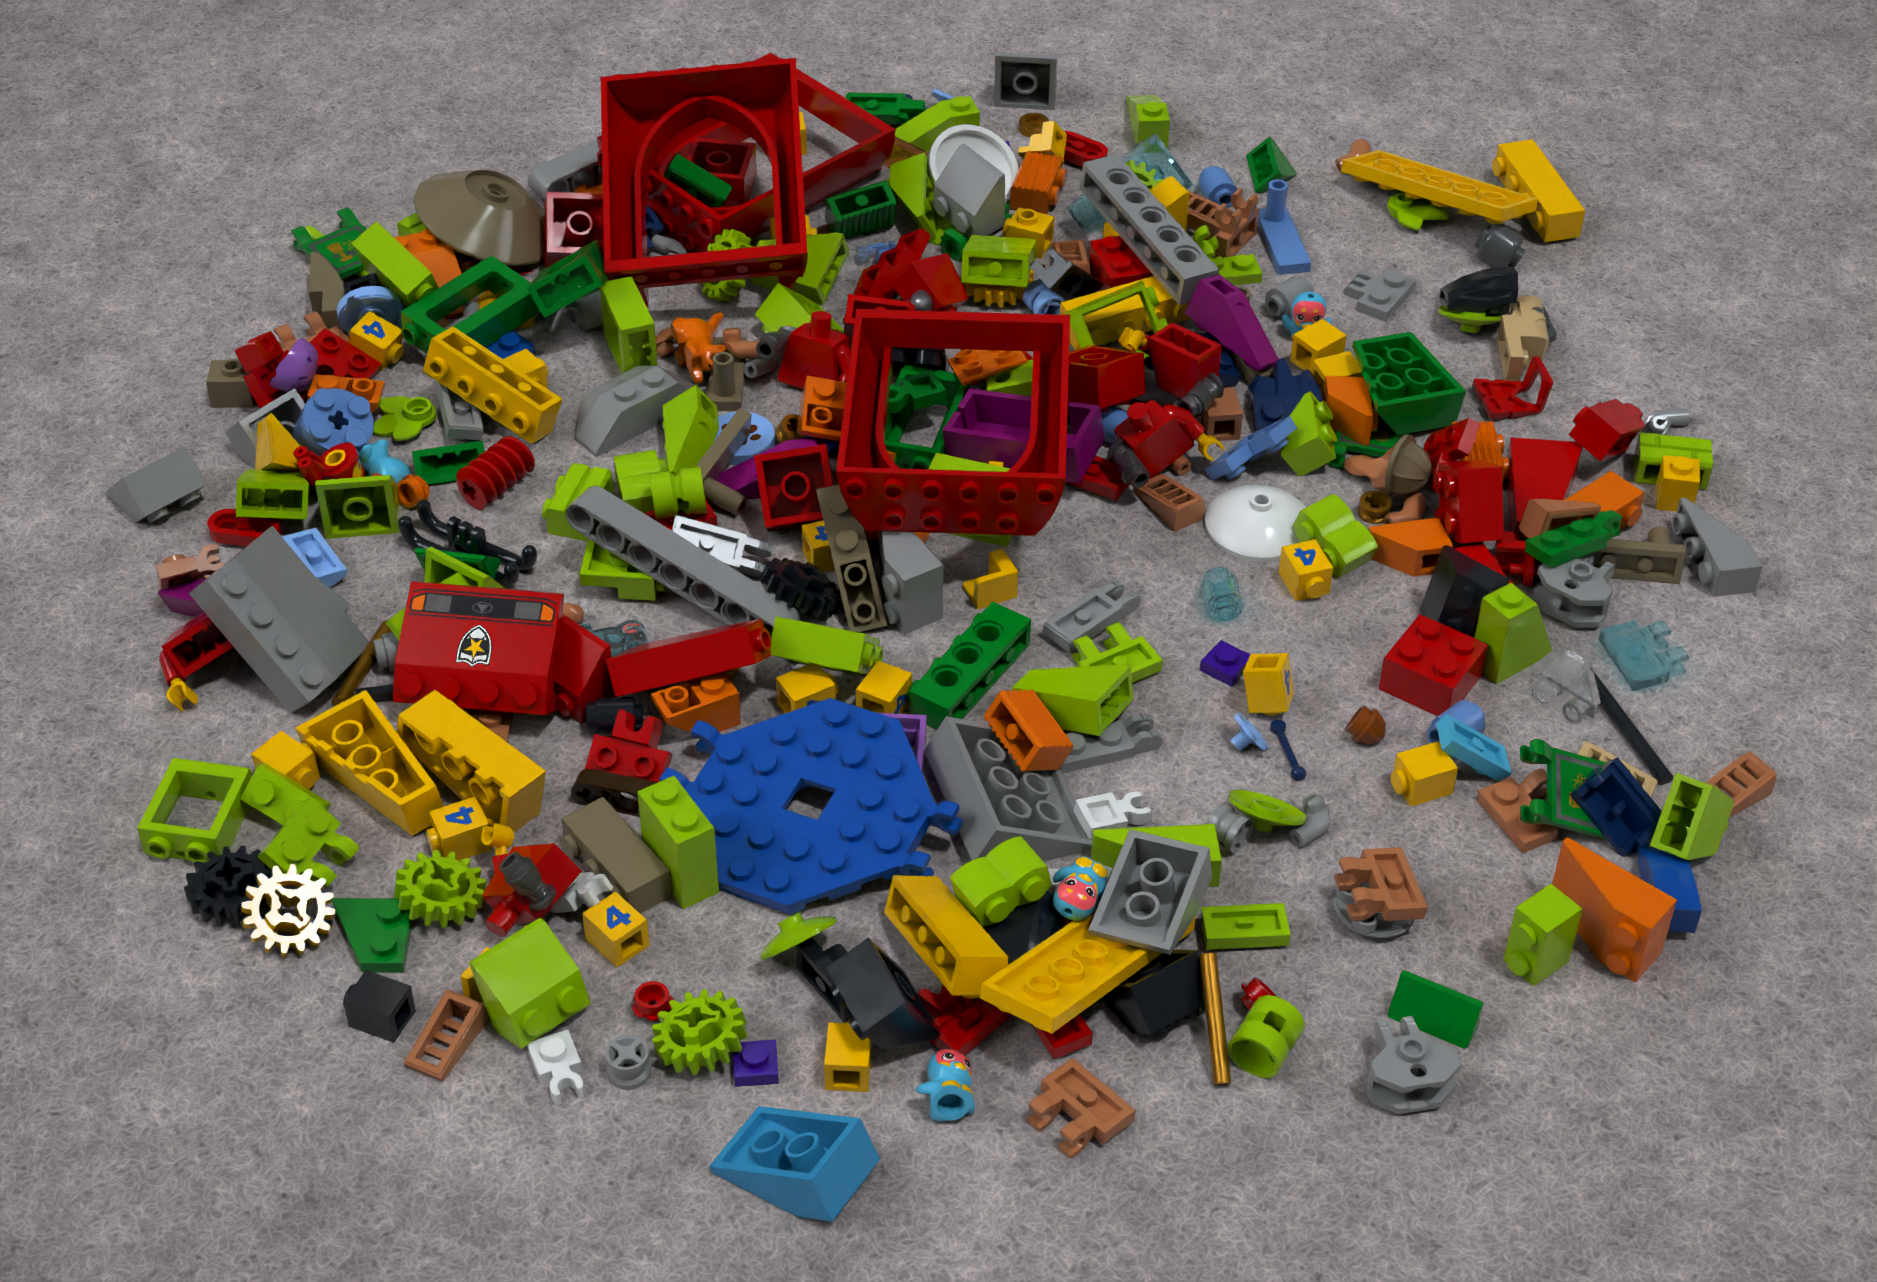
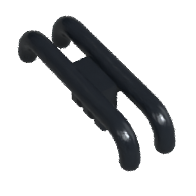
M424 499L417 503L418 516L424 526L432 533L449 541L448 548L421 537L414 529L410 517L402 516L398 520V527L402 537L413 549L433 547L442 551L500 558V563L505 565L504 573L497 571L494 580L504 588L512 587L518 581L519 571L531 569L537 560V551L532 545L525 546L522 550V556L487 542L485 530L478 526L473 528V525L469 522H462L461 519L452 516L447 521V524L443 523L432 512L430 502Z

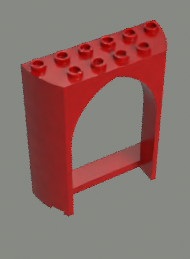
M770 52L752 62L775 60L779 57ZM797 69L799 106L859 143L803 172L806 211L825 201L826 198L832 197L881 171L884 161L891 156L896 129ZM706 118L681 131L662 149L648 177L646 205L656 213L664 227L662 232L665 236L672 237L680 242L687 251L696 253L707 252L709 243L713 244L715 242L717 234L722 236L724 229L729 231L734 229L746 234L745 236L751 239L770 230L769 218L774 217L773 189L742 205L708 207L664 177L677 154L684 158L687 157L693 138L742 142L750 138L747 133L729 123ZM601 135L596 138L599 151L597 152V160L602 167Z
M778 58L756 62L746 61L736 64H716L705 67L647 71L624 75L615 74L613 76L600 77L604 273L608 280L632 276L646 307H649L648 288L778 276L780 284L793 290L792 284L798 277H803L808 258L796 58ZM706 118L729 123L752 137L763 149L772 166L776 245L647 257L646 186L651 168L662 149L681 131Z
M856 309L836 474L841 494L848 508L867 531L1035 536L1046 525L1060 502L1066 480L1070 315ZM892 347L1033 351L1030 434L1026 449L1016 464L1007 472L900 469L891 459L885 447L893 368Z

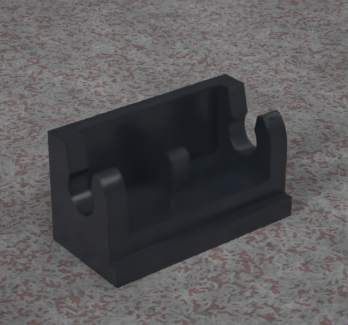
M1052 249L1047 250L1049 256L1054 259V263L1050 268L1046 269L1045 265L1036 259L1029 265L1050 290L1066 300L1096 293L1103 286L1100 280L1068 260L1067 262L1058 252Z

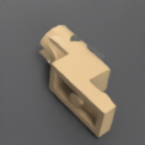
M1530 295L1518 297L1517 303H1510L1511 312L1508 313L1509 315H1502L1497 345L1505 380L1520 381L1521 371L1527 370L1528 362H1531L1532 357L1538 356L1542 360L1549 343L1556 340L1557 333L1545 307L1542 306L1541 299Z

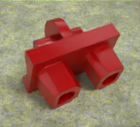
M1504 531V540H1497L1495 543L1493 556L1498 559L1502 571L1511 575H1522V585L1531 586L1533 576H1538V568L1543 563L1525 552V541H1520V537L1516 532Z

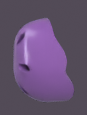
M299 338L290 349L288 355L277 366L276 376L271 379L270 386L286 393L294 388L297 392L305 390L312 383L318 368V353L315 347L307 340Z

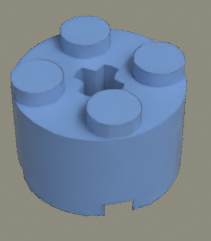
M337 388L318 389L305 404L295 424L293 438L300 446H306L309 452L313 451L320 457L331 447L346 442L352 443L359 452L369 442L374 429L370 404L364 397L357 396L347 390Z

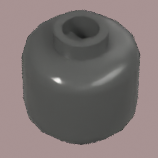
M1488 224L1474 246L1478 249L1477 257L1493 268L1507 267L1509 264L1516 267L1526 251L1521 248L1523 236L1505 224H1494L1493 226Z

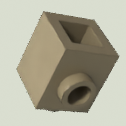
M238 359L211 360L206 384L212 408L254 407L255 399L249 393L247 384L243 379L251 371L245 372Z

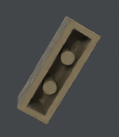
M604 797L561 818L563 836L560 838L563 850L569 858L573 859L576 857L581 862L584 873L593 872L594 875L604 874L613 889L608 892L605 891L606 897L616 891L640 914L672 897L669 868Z

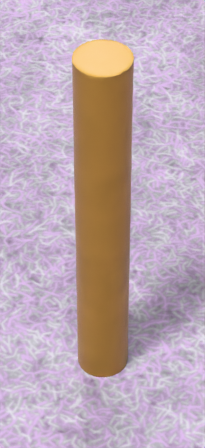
M387 621L381 623L333 697L332 703L334 706L353 697L356 692L355 689H358L376 661L373 640L381 639L382 634L392 632L386 624Z
M1217 953L1200 954L1199 957L1214 1085L1231 1084Z

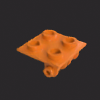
M965 349L958 352L955 357L947 360L962 386L970 383L971 386L980 383L981 379L986 381L989 376L1028 363L1022 351Z

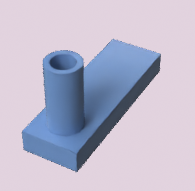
M1275 179L1271 180L1268 185L1266 208H1260L1258 228L1278 275L1310 272L1311 261L1286 207L1288 184L1284 180Z

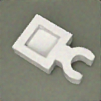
M1112 792L1075 800L1073 810L1089 840L1092 839L1093 830L1127 828L1128 823L1133 825L1145 824L1148 822L1151 812L1149 807L1137 808L1141 804L1143 796L1141 792H1130L1122 800H1116Z
M593 872L580 873L552 906L550 912L576 911L583 903L588 907L597 905L600 902L597 896L602 892L611 891L613 886L604 874L594 875Z
M569 1030L536 1039L527 1045V1051L539 1083L543 1084L550 1081V1095L556 1105L562 1104L560 1091L566 1087L575 1089L578 1098L584 1097L583 1080L577 1074L582 1071L581 1060Z

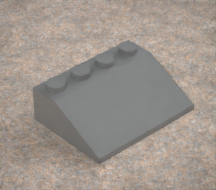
M273 526L189 592L195 602L290 713L308 704L336 680L364 651L369 643L367 638Z
M945 717L924 751L945 800L957 803L960 806V810L956 817L962 818L963 821L959 833L971 861L976 858L986 857L991 850L1002 842L1018 836L1023 837L1043 862L1091 850L1092 839H1088L1073 811L1075 799L1060 768L1059 770L1020 771V765H1016V760H1012V754H1008V748L1004 749V743H1000V737H996V732H992V726H988L987 723Z

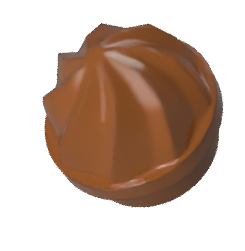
M1362 705L1352 716L1345 730L1353 735L1351 739L1354 742L1372 745L1384 738L1386 723L1377 709L1373 708L1370 710Z

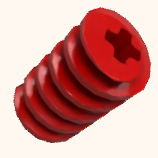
M505 436L497 444L490 446L487 451H484L477 458L470 461L467 466L458 470L456 483L459 492L468 504L477 510H482L486 507L487 502H493L496 500L497 495H502L506 492L507 487H513L517 480L526 477L527 472L534 471L535 459L530 449L523 442L512 436Z

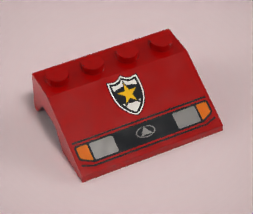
M412 581L410 583L395 659L393 702L415 704L436 690L447 699L453 701L459 708L547 715L558 710L554 691L555 657L562 641L564 593Z

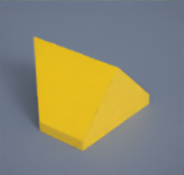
M272 413L264 417L257 424L255 470L296 471L303 476L297 465L298 462L293 455L294 450L300 445Z

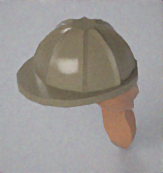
M1407 434L1402 436L1380 458L1373 459L1365 455H1354L1346 458L1343 462V466L1349 473L1354 476L1369 477L1374 489H1378L1390 497L1395 495L1408 496L1409 494L1417 493L1428 482L1431 472L1429 456L1416 444L1415 438Z

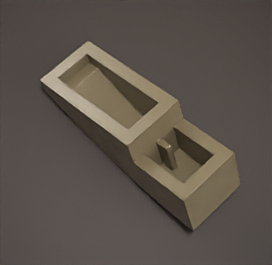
M310 252L309 296L312 312H318L323 317L327 329L338 326L336 307L340 299L345 296L344 283L338 272L318 252ZM342 329L343 332H344L346 335H348V332H347L346 330Z

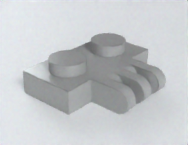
M1388 268L1381 276L1360 271L1350 284L1344 288L1343 292L1345 296L1358 300L1356 311L1386 322L1414 291L1417 279Z

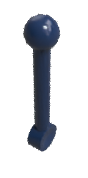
M1273 720L1270 730L1279 738L1292 768L1291 777L1296 781H1302L1306 777V770L1299 766L1285 735L1286 723L1282 720Z

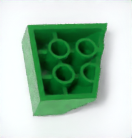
M1412 332L1353 342L1352 348L1376 411L1397 435L1446 427L1457 421L1466 390Z

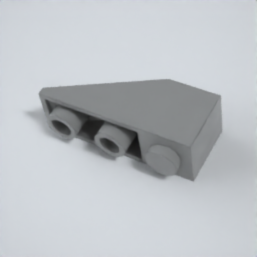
M1680 498L1677 512L1672 517V528L1674 533L1680 535L1684 542L1687 557L1693 559L1697 566L1701 583L1707 585L1713 597L1755 592L1763 566L1749 541L1687 498Z

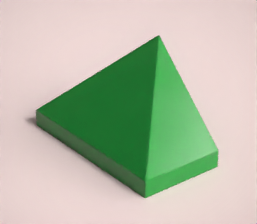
M1270 136L1246 155L1257 193L1267 191L1271 180L1280 179L1287 181L1297 175L1292 165Z
M483 441L412 451L415 475L420 476L428 485L456 481L458 470L467 466L470 461L485 451Z

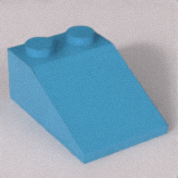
M758 1106L709 1167L713 1174L797 1217L833 1222L859 1186L866 1180L869 1173L879 1162L880 1157L861 1118Z

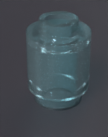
M1215 567L1208 570L1201 582V591L1208 617L1214 621L1222 622L1235 619L1243 610V601L1236 576L1225 567Z

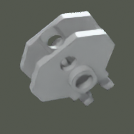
M1591 553L1552 568L1543 563L1537 572L1541 583L1534 589L1533 597L1542 612L1574 628H1598L1606 620L1612 591L1607 583L1614 573L1615 565L1607 561L1600 568H1596L1593 566L1595 556ZM1560 607H1563L1568 612L1560 610Z
M1412 1016L1401 1018L1400 1032L1402 1036L1397 1037L1393 1036L1388 1021H1376L1374 1033L1380 1053L1370 1063L1366 1084V1092L1370 1103L1395 1114L1440 1108L1456 1089L1453 1076L1461 1067L1456 1050L1430 1040L1426 1032L1420 1033ZM1417 1091L1421 1095V1098L1413 1100L1407 1097L1406 1094Z

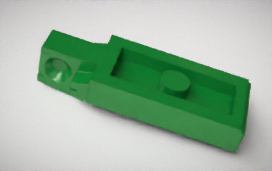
M848 92L845 97L886 124H904L927 110L924 100L906 98L905 93Z
M1613 510L1599 512L1594 519L1576 520L1560 528L1545 531L1525 541V552L1552 568L1607 547V541L1620 535L1619 530L1622 516Z

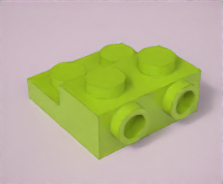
M588 538L579 574L580 585L618 588L619 599L656 601L657 592L665 591V585Z

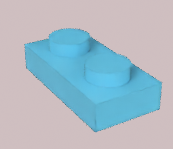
M1448 714L1436 723L1442 751L1446 752L1451 759H1458L1471 766L1478 774L1487 775L1498 782L1512 774L1505 746Z

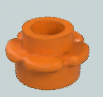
M406 475L397 484L399 502L404 507H415L418 501L422 499L428 501L429 487L420 476Z

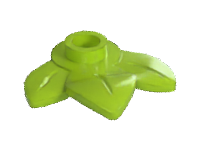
M1400 192L1389 197L1387 201V208L1390 214L1397 218L1401 225L1412 230H1420L1423 220H1448L1446 207L1432 205V200L1426 198H1409L1405 196V192Z
M406 396L382 398L378 407L384 415L374 422L373 434L379 437L393 435L395 441L411 439L417 436L424 426L434 422L437 417L436 408L425 397L410 399Z

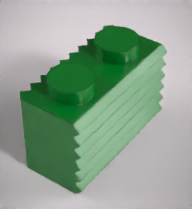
M886 180L826 198V213L824 217L831 233L839 232L844 234L845 240L846 238L851 239L852 236L857 237L858 234L863 235L864 232L869 234L870 231L875 232L876 229L881 230L882 227L887 228L888 225H894L897 201Z

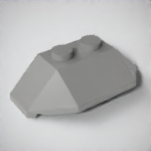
M636 366L582 394L575 440L595 457H598L662 424L664 421L662 405L693 387L694 384L688 379L659 366Z

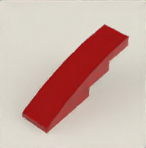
M920 228L901 236L895 248L881 253L877 264L863 269L853 295L891 299L897 291L889 279L910 261L921 259L931 235L925 229Z

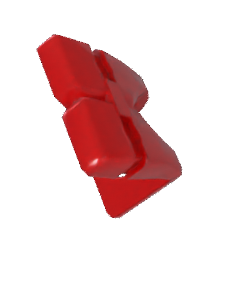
M1533 356L1523 381L1498 379L1492 381L1475 378L1472 387L1482 402L1489 418L1503 420L1505 417L1514 419L1541 413L1552 389L1553 380L1540 357ZM1538 374H1540L1541 387L1536 404L1516 397L1521 392L1529 390Z

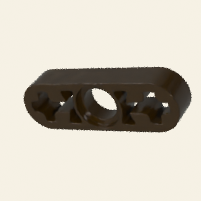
M584 769L578 773L571 788V795L577 803L583 806L604 797L616 812L640 817L637 791L658 782L594 769ZM621 792L628 793L637 800H631L622 795Z

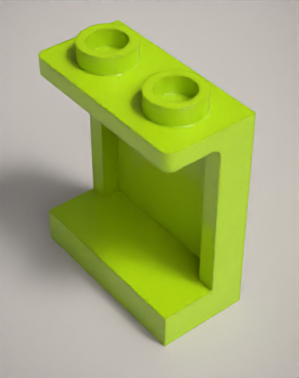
M972 235L963 248L961 283L1028 287L1029 271L1032 270L1029 265L1036 259L1037 239Z

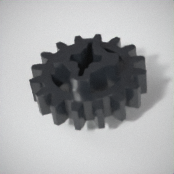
M773 558L772 561H768L761 575V583L767 585L766 591L774 593L776 600H784L787 602L788 607H795L796 610L804 614L808 612L819 617L820 613L825 616H829L830 613H834L841 599L840 590L835 588L836 583L829 581L825 574H821L818 571L817 566L809 562L804 564L800 561L788 560L787 558H783L782 561Z
M241 845L236 853H231L229 847L226 846L223 847L222 855L216 856L210 851L207 853L208 862L196 861L194 863L196 873L186 874L188 885L184 886L192 913H200L202 921L205 923L215 917L217 925L221 927L227 919H232L235 926L240 925L241 917L251 916V914L241 912L242 902L253 901L246 896L247 887L259 888L257 875L260 873L268 879L272 878V870L257 857L261 851L257 849L249 855L247 854L246 846ZM265 898L260 903L259 909L268 910L270 908Z

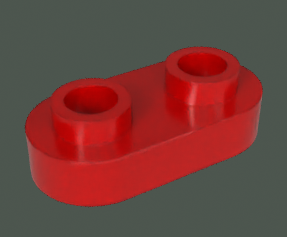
M1064 131L1067 134L1064 154L1065 161L1083 167L1084 162L1108 156V148L1103 143L1075 132Z
M236 509L216 511L207 521L211 539L221 544L246 547L271 526L282 535L278 518L236 517Z

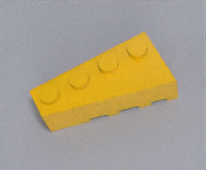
M366 690L295 727L301 743L305 742L310 745L317 754L318 760L316 764L411 836L431 826L429 811L444 807L435 783Z
M434 690L398 715L397 733L410 751L461 800L476 796L489 822V826L493 827L494 823L506 825L516 832L540 814L546 770L459 708L453 701Z

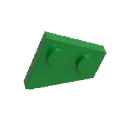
M333 898L336 917L340 920L346 939L354 951L355 959L362 973L365 970L374 973H404L413 920L409 919L410 909L399 910V899Z

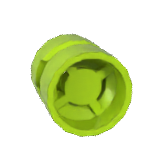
M700 466L682 468L677 475H673L670 470L649 473L656 520L675 518L679 511H683L687 516L707 513Z
M1271 995L1259 997L1245 1016L1244 1022L1238 1027L1228 1043L1230 1058L1240 1069L1259 1078L1267 1079L1274 1077L1287 1059L1289 1051L1295 1046L1304 1032L1305 1022L1303 1016L1296 1007L1280 997Z

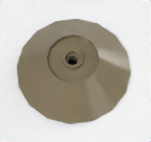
M472 170L435 174L419 184L413 198L418 218L436 238L451 248L481 261L492 255L507 266L535 264L544 259V209L520 183L511 177L497 171Z

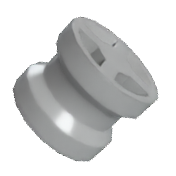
M1222 803L1212 813L1207 824H1215L1218 841L1224 843L1226 850L1235 854L1249 840L1254 828V819L1246 814L1239 816L1235 813V809L1232 806Z
M623 1035L615 1038L608 1044L605 1051V1060L608 1066L607 1076L610 1083L622 1090H633L644 1085L651 1074L647 1043L635 1035Z

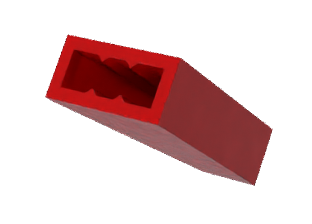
M1511 437L1507 454L1510 460V475L1507 478L1510 531L1516 532L1520 537V541L1529 539L1519 530V525L1529 500H1565L1568 498L1578 471L1583 447L1579 443Z
M761 618L637 645L606 659L615 697L756 664L772 656L770 651L771 637L768 630L764 628Z

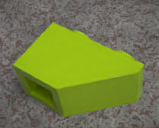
M1310 391L1304 394L1290 414L1297 429L1286 437L1289 442L1280 448L1281 456L1298 476H1303L1336 459L1334 443L1337 442V438L1330 426V420L1333 419L1332 412L1325 401L1319 402Z

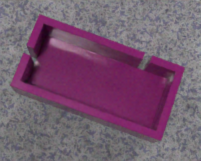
M969 388L957 407L958 412L954 411L942 430L946 454L989 464V461L1003 462V467L1012 468L1022 456L1029 440L1031 396ZM1070 402L1068 412L1072 434H1068L1067 427L1065 482L1080 483L1103 444L1105 437L1100 406Z

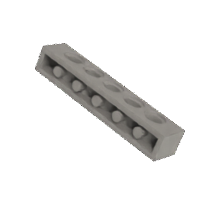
M1118 154L1083 163L1079 189L1179 305L1190 302L1201 279L1219 275V269L1216 264L1207 257L1199 245L1185 232L1181 224L1170 215L1164 205L1155 198L1148 187L1140 181Z

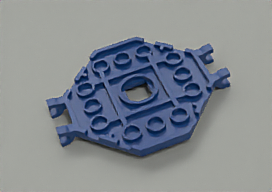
M831 698L724 735L720 734L712 725L697 720L690 731L692 737L699 739L695 745L696 751L706 754L712 753L694 782H691L680 772L667 767L659 778V781L675 776L713 825L715 830L719 889L790 915L805 910V904L827 896L829 900H833L861 890V884L883 877L886 881L892 879L893 875L933 876L934 870L927 867L931 860L930 854L915 851L930 825L956 836L963 824L962 818L956 817L960 810L959 804L951 801H942L939 804L934 802L900 720ZM814 786L834 794L818 820L786 810L798 790Z

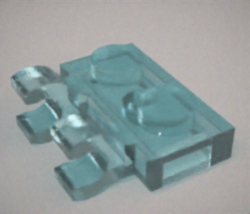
M1634 620L1600 629V643L1632 691L1668 682L1669 677L1686 674V669L1681 662L1689 660V656L1682 646L1673 647L1661 653L1656 652L1668 649L1669 646L1663 637L1671 635V630L1665 621H1657L1640 628Z

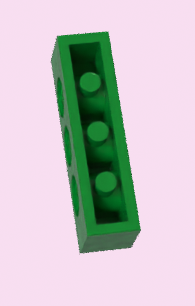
M992 601L982 613L975 615L971 625L962 635H957L953 639L950 648L941 657L934 659L926 674L920 680H915L911 684L907 693L909 714L927 715V726L935 730L939 728L946 716L964 719L1030 645L1031 619Z

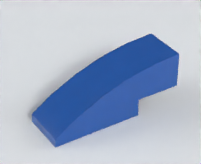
M1638 843L1636 848L1641 879L1677 899L1668 931L1695 933L1702 910L1689 861L1650 846L1651 843H1645L1642 846Z

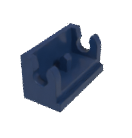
M1618 757L1594 769L1570 793V796L1621 856L1628 854L1638 843L1642 846L1653 837L1662 810Z

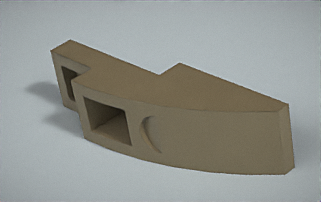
M839 484L816 489L849 630L863 632L887 626L864 527L848 508L841 494Z

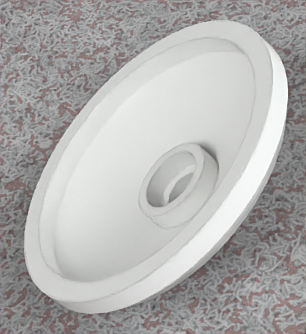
M957 125L942 132L932 144L928 155V170L933 184L958 146L964 143L1005 174L1006 204L1010 200L1011 186L1019 170L1015 155L1007 143L994 132L976 125Z
M1243 485L1227 490L1212 500L1205 512L1204 526L1210 540L1218 548L1232 556L1256 562L1280 560L1282 546L1301 542L1296 536L1293 524L1300 510L1306 508V506L1296 497L1279 488L1267 485Z

